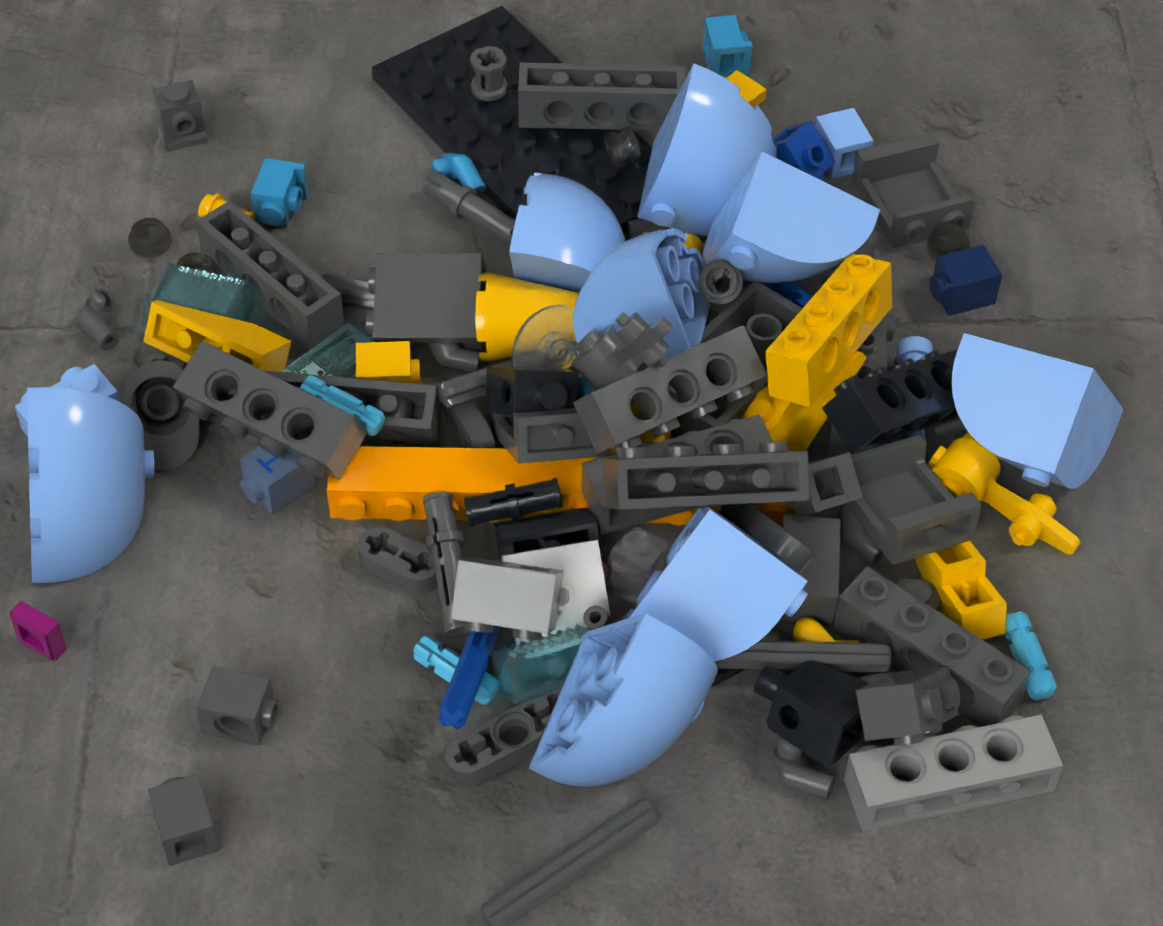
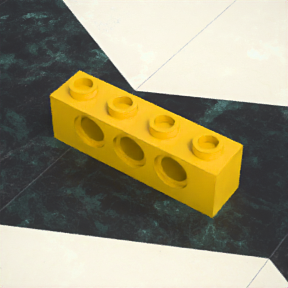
M852 254L841 263L765 351L769 396L811 407L893 307L890 262L874 259L868 255Z

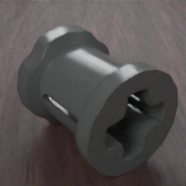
M486 46L476 49L470 57V64L475 71V77L471 82L472 94L484 101L498 100L507 92V81L503 77V70L507 65V57L504 55L503 50L497 47Z

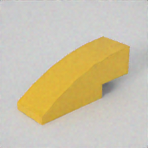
M971 541L914 558L922 578L932 583L940 596L938 609L941 614L982 640L1006 634L1007 603L985 576L986 560Z

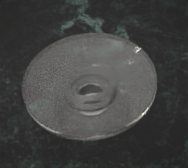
M551 305L532 314L524 322L516 335L512 350L513 366L575 370L571 366L572 361L578 355L575 348L577 341L573 328L574 309L565 305Z

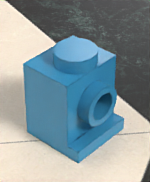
M736 15L706 17L704 20L702 48L708 69L724 78L736 70L746 76H750L753 45L751 41H748L746 31H740Z
M269 158L264 159L251 191L255 222L270 226L288 227L293 211L299 212L302 199L307 200L309 194L305 164Z

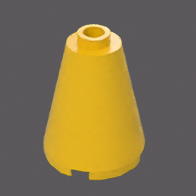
M481 273L479 275L478 281L486 283L485 291L476 292L477 342H486L487 353H479L481 361H495L577 342L573 328V313L579 295L578 292L494 273Z

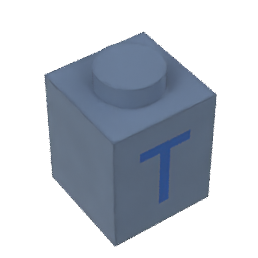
M258 446L239 459L242 480L240 481L242 491L252 503L257 504L260 502L272 515L314 487L316 481L315 476L304 471L296 464L299 459L287 453L281 459Z

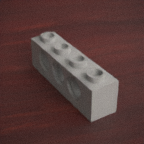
M1042 714L1026 718L1011 716L997 724L978 728L967 725L944 735L934 737L924 735L925 740L915 744L885 747L869 745L863 747L855 753L849 754L844 782L861 830L864 832L1054 792L1063 769V764ZM991 756H999L1006 761H998ZM943 766H952L959 771H949ZM894 776H905L909 778L911 781H900L896 779Z

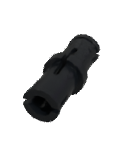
M557 478L516 487L515 483L506 484L505 490L464 497L470 527L506 518H511L515 522L522 520V515L563 508Z

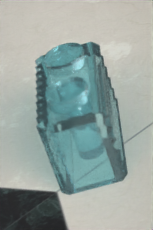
M173 263L167 266L148 301L149 309L151 302L159 300L245 322L250 318V313L253 312L251 286L246 279L241 281L238 277L233 279L230 276L224 277L222 274L207 273L205 270L200 272L197 268L192 270L181 265L175 266Z
M576 624L574 629L567 627L565 632L558 629L556 634L549 633L547 637L541 636V640H529L528 643L521 640L519 646L512 643L509 649L503 646L500 652L493 649L491 659L496 678L500 683L499 689L502 698L518 704L561 690L584 635L591 629Z

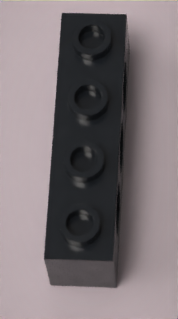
M958 349L941 355L938 350H934L920 358L916 363H914L912 358H909L894 366L890 371H887L885 367H880L862 380L855 375L837 385L833 390L836 396L824 405L822 409L850 454L864 451L957 418L959 415L952 394V370Z

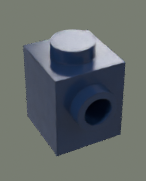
M984 245L961 251H952L945 255L937 256L933 276L929 279L930 291L933 298L941 302L948 316L996 304L1002 273Z

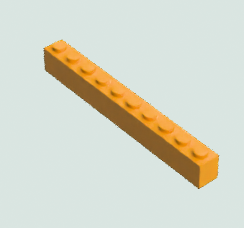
M359 446L340 480L328 475L327 497L330 518L350 521L359 519L427 520L423 498L435 492H449V494H453L456 520H468L464 497L505 490L506 484L515 483L516 487L549 481L552 478H557L563 508L522 515V519L586 507L589 509L581 492L582 463L592 461L596 457L518 464L504 448ZM610 450V455L616 454L614 450ZM785 502L751 503L779 526L782 524L784 513L796 514L795 508H789ZM710 505L721 514L726 515L720 510L723 505ZM698 508L645 523L686 525ZM506 518V519L491 521V522H489V523H496V522H500V521H511L512 519H511V518Z

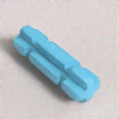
M313 375L305 378L300 386L301 390L354 415L366 429L368 435L376 436L380 432L386 419L382 411L371 405L365 407L363 401L332 385L328 387L325 385V381Z
M1023 611L1009 613L1006 615V634L1004 635L1006 640L1012 642L1009 647L1015 661L1031 671L1026 686L1027 692L1034 701L1049 699L1054 696L1057 685L1051 671L1045 670L1049 665L1036 634L1029 631L1033 628L1029 617Z
M430 635L423 636L413 649L414 659L426 668L435 667L433 672L450 683L461 655L449 647L442 649L443 643ZM485 671L475 700L483 705L490 704L499 693V680Z

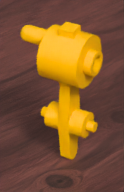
M968 431L963 438L954 440L947 449L940 446L932 456L928 466L932 468L931 470L954 498L972 493L979 502L984 501L1013 522L1009 527V534L1016 545L1031 546L1037 539H1040L1069 555L1073 554L1080 545V540L1076 535L1052 518L1057 508L1051 496L1047 494H1033L1027 501L996 483L1001 472L997 457L979 444Z

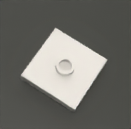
M598 540L501 556L502 561L564 570L556 629L549 634L542 633L541 640H527L514 637L517 652L582 641L585 633L590 631L583 621L584 613L589 607L600 606L610 616Z

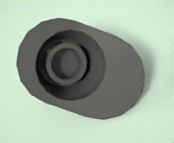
M160 360L145 363L132 372L125 383L123 404L132 409L142 422L144 450L154 451V470L166 471L180 467L191 458L198 445L199 418L183 408L182 405L185 400L173 388L184 369L173 362Z

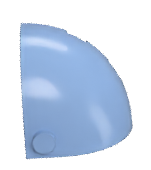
M693 63L653 142L638 218L653 222L658 226L675 228L684 233L708 236L718 212L761 152L777 158V146H774L771 136L772 127L767 117L758 105L752 107L739 95L740 88L723 76Z
M761 152L715 217L702 257L706 265L715 260L729 261L741 271L744 281L780 283L806 279L832 269L854 254L872 233L880 209L769 154Z
M534 173V176L529 177L524 188V194H527L528 206L519 205L509 254L514 278L579 293L588 275L598 262L615 247L625 242L622 229L617 218L606 203L586 186L565 177Z
M675 228L652 231L629 239L606 254L588 275L575 303L573 328L577 344L594 328L599 333L611 324L618 329L620 325L615 319L623 312L628 317L637 312L647 324L664 317L673 326L662 338L670 346L665 353L668 358L701 344L711 302L703 297L698 285L699 275L706 266V263L696 247L688 249L683 242L687 241V235ZM642 362L637 370L641 371L648 368V366Z
M966 333L962 337L952 370V394L958 415L971 436L996 457L1023 470L1021 478L1030 483L1048 487L1049 483L1052 482L1070 489L1078 488L1084 484L1104 457L1124 410L1095 369Z
M27 388L32 583H54L78 579L90 575L111 563L127 548L134 538L144 511L145 478H154V451L144 450V429L138 415L128 406L113 398L73 388Z
M710 505L700 506L670 547L669 553L666 556L667 567L663 572L661 570L653 572L637 597L638 606L635 610L631 609L625 619L646 613L687 636L703 648L714 661L723 660L737 655L759 642L770 632L784 613L792 617L808 595L803 590L808 581L789 564Z
M646 613L587 631L528 769L556 782L579 787L607 785L642 771L661 757L677 741L689 724L698 717L703 708L704 700L717 675L718 668L716 663L694 641Z

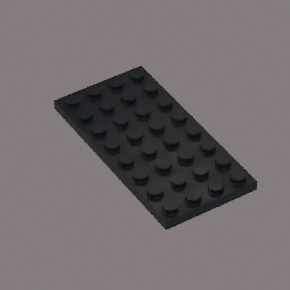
M503 6L495 8L372 66L373 80L445 153L464 154L472 160L486 185L484 193L503 213L516 220L519 205L528 206L527 194H524V188L529 177L534 176V173H543L574 180L593 191L611 209L620 224L623 234L626 233L627 221L641 219L637 216L652 147L634 130L519 128L518 86L520 62H562ZM486 46H493L503 50L504 55L507 57V65L503 70V77L507 81V92L502 98L495 101L480 100L472 94L471 82L475 77V71L470 64L471 54L476 49Z

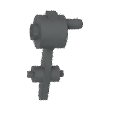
M623 312L615 319L620 325L618 329L611 324L599 333L594 328L576 345L575 348L580 353L572 361L571 366L595 390L632 375L642 362L648 367L657 363L662 368L670 360L665 355L670 346L662 338L673 326L664 317L647 324L637 312L630 317Z

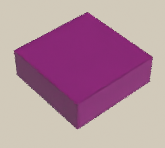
M20 601L9 612L19 642L54 661H57L67 650L59 622L23 601Z

